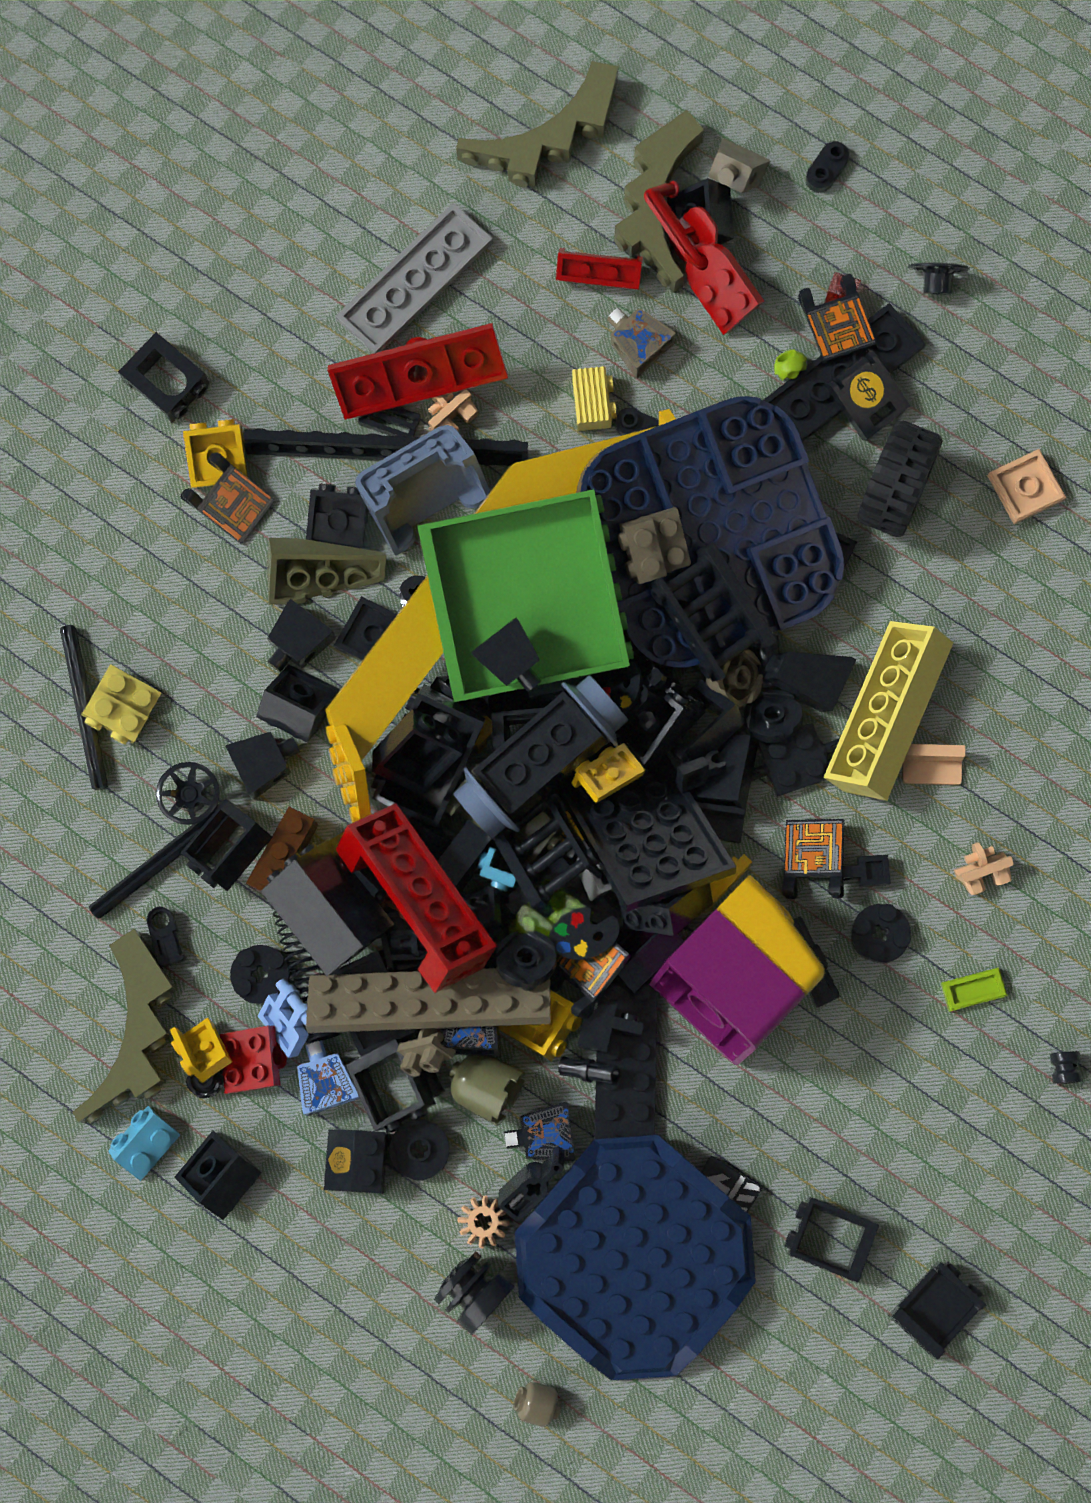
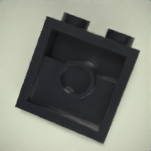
M319 483V488L310 489L306 540L363 549L369 509L357 487H347V492L336 491V485Z

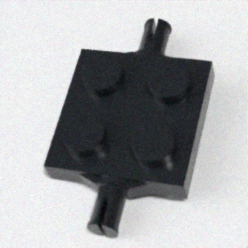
M810 723L801 726L794 739L789 743L758 741L757 745L762 756V765L753 769V774L757 772L758 774L752 775L751 782L766 776L773 786L776 797L825 781L826 779L823 777L828 768L827 755L834 753L836 747H831L837 745L840 739L838 738L823 744L818 738L814 724Z

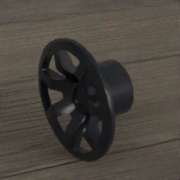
M927 262L908 265V269L919 270L925 273L923 294L951 295L953 273L970 270V267L954 263Z
M181 762L170 767L161 776L156 788V800L161 812L171 821L183 825L196 824L208 818L217 807L220 797V788L215 775L207 767L196 762ZM190 767L191 769L186 781H182L174 773L181 768ZM196 769L205 772L210 779L197 783ZM171 776L177 785L176 790L162 791L164 782ZM213 784L214 798L211 801L207 799L205 789ZM162 796L175 798L176 803H174L169 812L163 804ZM204 805L209 806L205 813L196 817V812L201 810ZM182 808L189 812L191 819H181L174 815Z

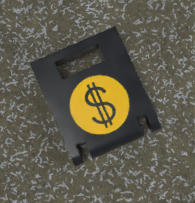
M872 350L866 354L868 361L861 357L835 377L838 384L842 387L841 389H839L834 381H830L826 385L862 440H868L910 407L897 384L877 354ZM886 405L891 411L873 424L869 417Z

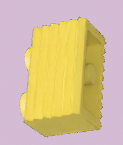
M604 366L572 370L578 431L611 428L612 419H617L615 402L609 401V393L614 392L612 375L607 376L606 367Z

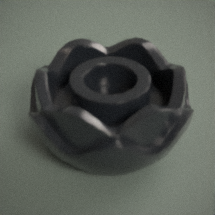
M222 1070L211 1076L205 1083H202L194 1074L192 1076L188 1075L186 1086L198 1098L212 1097L222 1088L224 1080Z

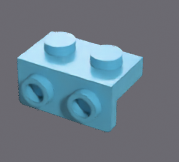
M490 847L488 853L484 851L478 864V868L482 869L480 876L491 879L492 883L490 886L511 892L512 888H517L519 884L513 874L497 868L502 854L500 850Z
M147 1106L144 1110H140L134 1115L131 1125L124 1133L118 1134L113 1139L108 1152L114 1161L141 1181L178 1139L180 1133L157 1115L150 1106Z

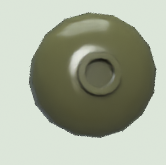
M468 1055L462 1062L456 1061L450 1071L449 1077L453 1079L451 1082V1094L459 1105L491 1124L499 1126L507 1117L502 1114L507 1104L514 1105L525 1081L522 1079L525 1072L492 1056Z

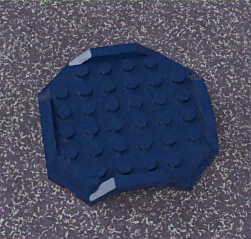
M659 1135L594 1139L542 1202L515 1231L519 1299L560 1339L611 1381L677 1376L699 1355L732 1316L756 1282L751 1216Z

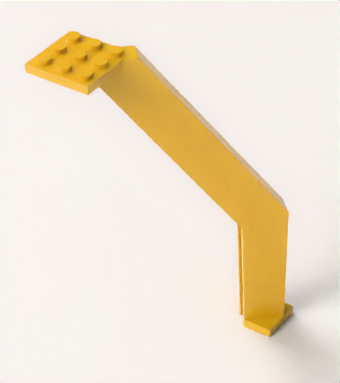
M670 409L659 411V426L676 419ZM652 428L514 463L507 469L474 514L574 494L577 492L578 482L584 468L599 451ZM428 575L325 709L330 725L326 727V733L330 744H333V747L329 748V753L333 765L337 766V768L332 769L336 785H342L343 787L340 788L344 804H350L351 806L349 814L352 823L371 815L366 773L362 760L443 654Z

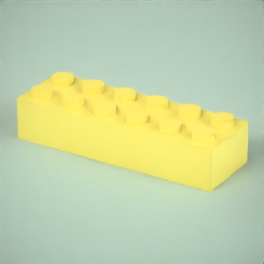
M889 622L823 778L843 792L888 800L954 642L933 626Z

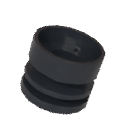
M477 1251L459 1262L441 1283L440 1289L433 1299L440 1304L450 1295L453 1300L445 1309L447 1313L459 1305L463 1307L464 1310L457 1322L471 1335L476 1332L515 1287L501 1273L488 1281L485 1275L491 1266L489 1262H486L477 1271L474 1266L482 1257Z

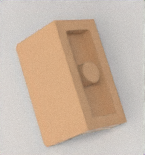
M911 744L902 765L903 783L960 785L962 783V760L965 758V745Z

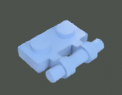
M281 979L276 983L280 993L268 995L258 1017L265 1026H275L276 1042L287 1057L290 1058L299 1055L309 1035L303 1028L304 1024L306 1026L307 1003H303L300 999L299 991L294 985H290L286 979ZM289 1006H291V1007L293 1008V1010H294L293 1013H292V1011L289 1009Z

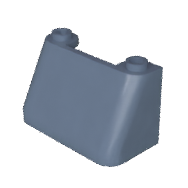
M443 425L370 466L362 471L355 481L362 499L395 556L408 549L414 543L415 535L411 528L457 500H460L467 508H477L490 493L474 452L459 432L450 425Z

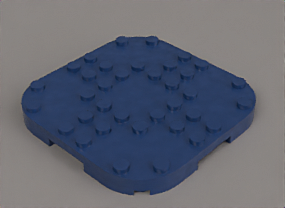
M740 396L730 398L614 443L599 451L584 468L576 493L594 489L595 496L601 494L604 512L599 513L601 525L607 524L610 542H605L607 554L613 553L616 571L611 572L613 584L619 583L622 600L617 601L619 613L625 612L628 629L623 630L626 639L631 642L632 647L644 658L659 665L678 668L700 664L664 606L659 605L654 600L651 594L652 588L649 585L651 581L638 584L633 578L630 579L625 568V562L628 561L626 550L622 551L618 541V534L621 533L619 524L673 507L677 508L691 565L667 572V576L662 577L666 583L697 563V558L699 557L695 551L706 544L714 542L772 633L778 630L782 631L816 616L835 597L834 593L839 581H842L844 560L842 549L831 518L826 517L807 465L809 459L799 432L790 417L778 406H774L757 397ZM703 572L675 591L673 595L683 608L714 587V581L709 573ZM720 596L689 617V620L699 633L728 613L730 605L725 598ZM735 621L705 642L713 657H716L743 638L746 630L740 622Z

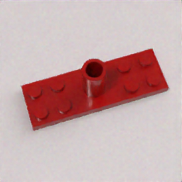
M493 323L428 340L423 337H414L404 346L328 365L327 368L344 420L508 378V372Z

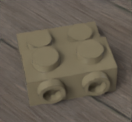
M673 507L619 524L621 531L618 534L619 545L622 551L626 550L628 561L625 562L628 577L630 579L633 578L638 584L667 576V572L691 565L677 508Z

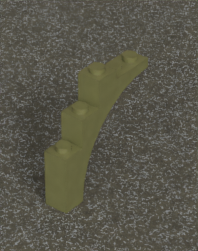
M592 61L586 78L574 98L554 117L523 134L503 139L474 140L458 138L456 146L457 159L470 166L478 164L488 166L494 171L506 170L508 172V181L519 187H535L542 158H547L554 163H561L562 161L569 163L577 133L589 139H595L596 137L604 139L618 83L619 66Z
M685 110L634 147L633 163L642 174L625 185L623 201L632 214L615 225L614 242L619 250L622 252L626 251L631 258L639 253L640 257H643V262L648 267L652 266L655 269L660 283L664 287L668 286L673 293L683 287L684 275L671 257L664 239L662 225L646 203L644 192L649 188L669 183L674 172L684 159L703 143L704 129L688 110Z
M132 929L109 945L120 966L126 987L127 1019L125 1035L118 1057L106 1079L90 1098L72 1112L80 1123H95L105 1115L103 1112L111 1105L118 1107L130 1098V1092L133 1093L135 1098L142 1099L145 1097L146 1100H149L162 1091L160 1086L166 1083L147 1052L155 1053L167 1045L166 1040L171 1037V1034L153 1006L157 1004L160 1007L173 998L172 993L177 991L163 967L159 965L157 958L140 932Z

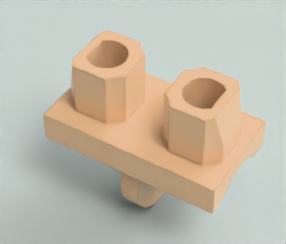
M464 389L455 398L452 393L433 397L434 404L428 410L435 416L428 421L430 425L428 429L431 432L440 426L450 425L459 432V428L452 421L458 414L467 424L470 423L478 415V410L471 401V393Z
M977 842L972 844L973 853L964 856L968 865L954 870L956 878L963 882L968 893L975 895L986 890L982 879L983 876L991 874L995 885L1011 882L1009 867L1013 866L1014 863L1012 857H1007L1004 852L995 855L992 846L983 849L981 844Z

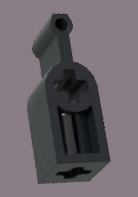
M556 1147L543 1163L530 1162L499 1189L498 1207L516 1222H519L545 1198L548 1192V1181L555 1174L563 1171L565 1151L561 1147Z

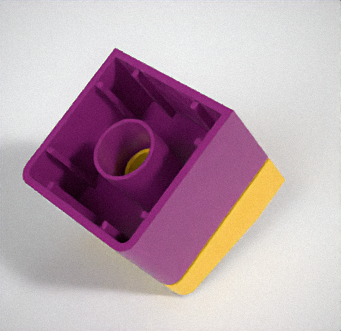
M749 875L672 954L650 981L649 985L734 1065H739L765 1041L820 982L824 976V967L794 926V920L786 908Z

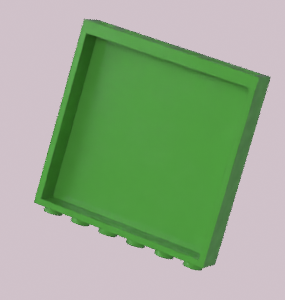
M594 489L417 526L454 702L524 688L517 679L506 686L471 654V651L515 617L520 621L540 659L531 667L541 680L538 685L630 666L629 659H634L632 645L630 641L625 642L623 630L628 629L625 612L619 613L617 601L622 600L619 583L613 584L611 572L616 571L613 553L607 554L605 542H610L607 524L601 525L599 513L604 512L601 494L595 496Z

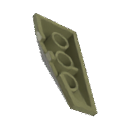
M268 538V604L286 605L290 599L297 604L307 602L306 599L320 595L327 597L332 595V592L349 588L352 590L384 581L386 553L300 538Z

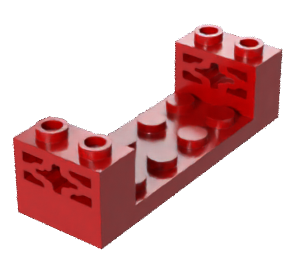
M395 803L347 825L336 848L337 853L351 873L369 866L428 951L418 970L433 992L437 993L482 970L497 947L398 805Z

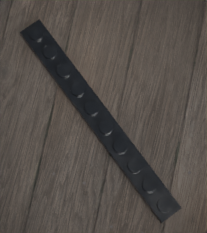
M263 428L245 429L244 432L247 454L382 460L420 438L408 437L402 434L386 436L375 433L363 435L348 432H295L289 429L273 431ZM488 438L480 440L464 439L474 452L479 465L511 466L514 463L525 461L529 458L528 442H521L515 439L509 441Z

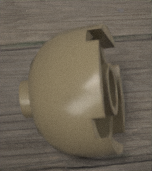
M746 649L721 667L726 675L725 678L713 682L711 679L706 678V684L710 689L721 693L738 707L744 706L746 703H752L759 695L763 683V674H758L757 665H761L754 652Z

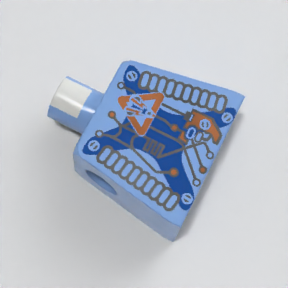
M323 1041L313 1042L305 1046L310 1062L297 1066L304 1115H312L360 1099L340 1054L336 1053L327 1056Z

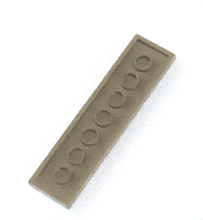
M497 968L482 969L434 993L419 971L315 975L309 977L306 1017L307 1033L551 1024L550 978L545 983L538 985L536 989L525 991L521 987L513 986L503 980Z

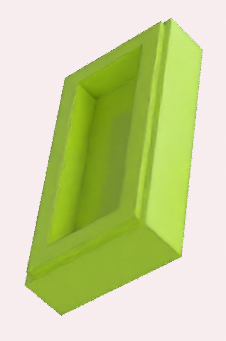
M999 967L940 983L949 1012L1008 996Z

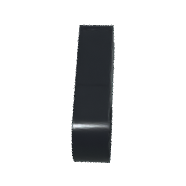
M165 907L153 908L148 913L146 921L159 965L169 967L172 963L184 962L186 956L181 955V946L177 933H175L179 930L174 914ZM161 912L166 913L169 917L168 925L162 929L156 928L153 924L155 915Z

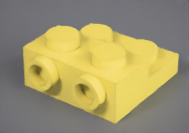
M110 664L81 715L86 718L85 723L100 731L103 727L111 731L110 737L124 745H126L127 741L134 743L161 692Z

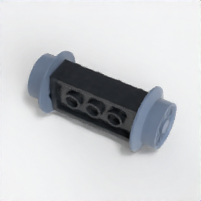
M590 675L576 687L565 682L561 683L580 706L579 708L563 691L473 769V772L479 779L467 767L464 768L467 782L453 794L470 816L492 839L505 827L519 832L521 829L513 818L518 821L569 777L581 763L588 760L608 743L594 727L595 725L615 747L618 746L615 732L629 720Z

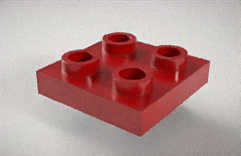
M263 1026L219 1034L232 1061L222 1069L224 1094L281 1086L279 1069H283L286 1066L287 1055L276 1042L275 1026Z

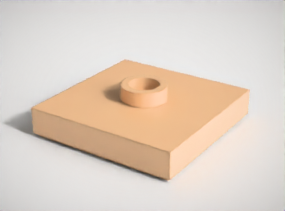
M1040 449L999 467L987 475L1013 524H1017L1066 499Z

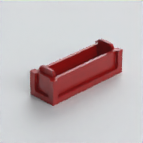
M566 248L559 249L556 280L639 290L643 257L638 256L637 259L570 252L565 251Z

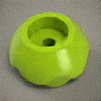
M787 350L776 358L774 374L775 376L778 375L782 381L785 378L794 379L800 371L806 370V361L808 359L800 351Z

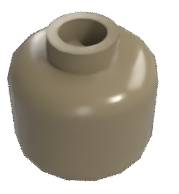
M529 1382L525 1387L521 1386L518 1389L514 1400V1411H517L521 1421L539 1427H546L552 1419L556 1420L561 1411V1401H558L557 1392L553 1387L537 1382Z

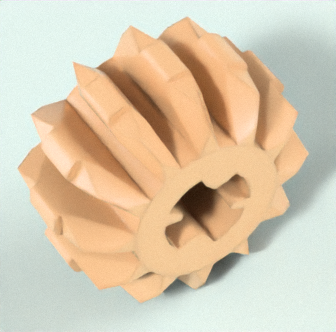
M485 1195L482 1197V1206L480 1207L476 1198L471 1199V1204L474 1207L473 1211L467 1206L461 1208L463 1212L469 1214L468 1218H458V1223H468V1227L461 1229L460 1234L465 1235L470 1231L473 1233L467 1241L469 1244H473L477 1236L480 1237V1248L485 1247V1237H488L490 1244L495 1246L497 1242L493 1234L496 1233L499 1237L504 1238L506 1236L505 1232L498 1229L499 1225L509 1226L510 1223L507 1220L499 1221V1217L506 1213L503 1210L495 1212V1209L498 1207L497 1199L493 1201L490 1207H487L489 1199ZM481 1213L485 1217L490 1216L492 1219V1223H488L491 1226L488 1230H485L483 1227L477 1228L475 1221H479L477 1216Z

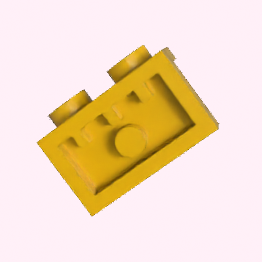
M623 743L616 748L612 746L606 748L592 762L586 760L575 769L576 774L572 784L575 788L582 785L595 803H598L643 776L645 769Z

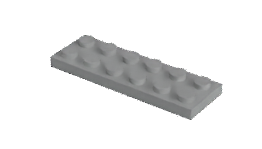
M452 203L335 316L336 320L371 353L381 352L493 243V238Z

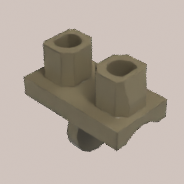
M438 1028L421 1029L417 1040L400 1043L397 1052L404 1056L400 1069L412 1077L420 1076L422 1068L428 1072H438L442 1062L453 1059L456 1051L453 1048H446L441 1044L444 1037Z

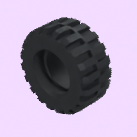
M904 420L895 423L881 452L859 508L857 518L862 524L894 537L904 536L943 442L938 433Z

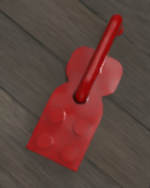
M671 181L647 189L644 192L646 203L668 233L670 244L680 259L687 261L686 276L691 289L723 335L730 333L764 302L763 298L733 254L723 245L717 244L718 227L706 209L694 207L678 220L663 198L665 196L675 198L679 193L678 183Z

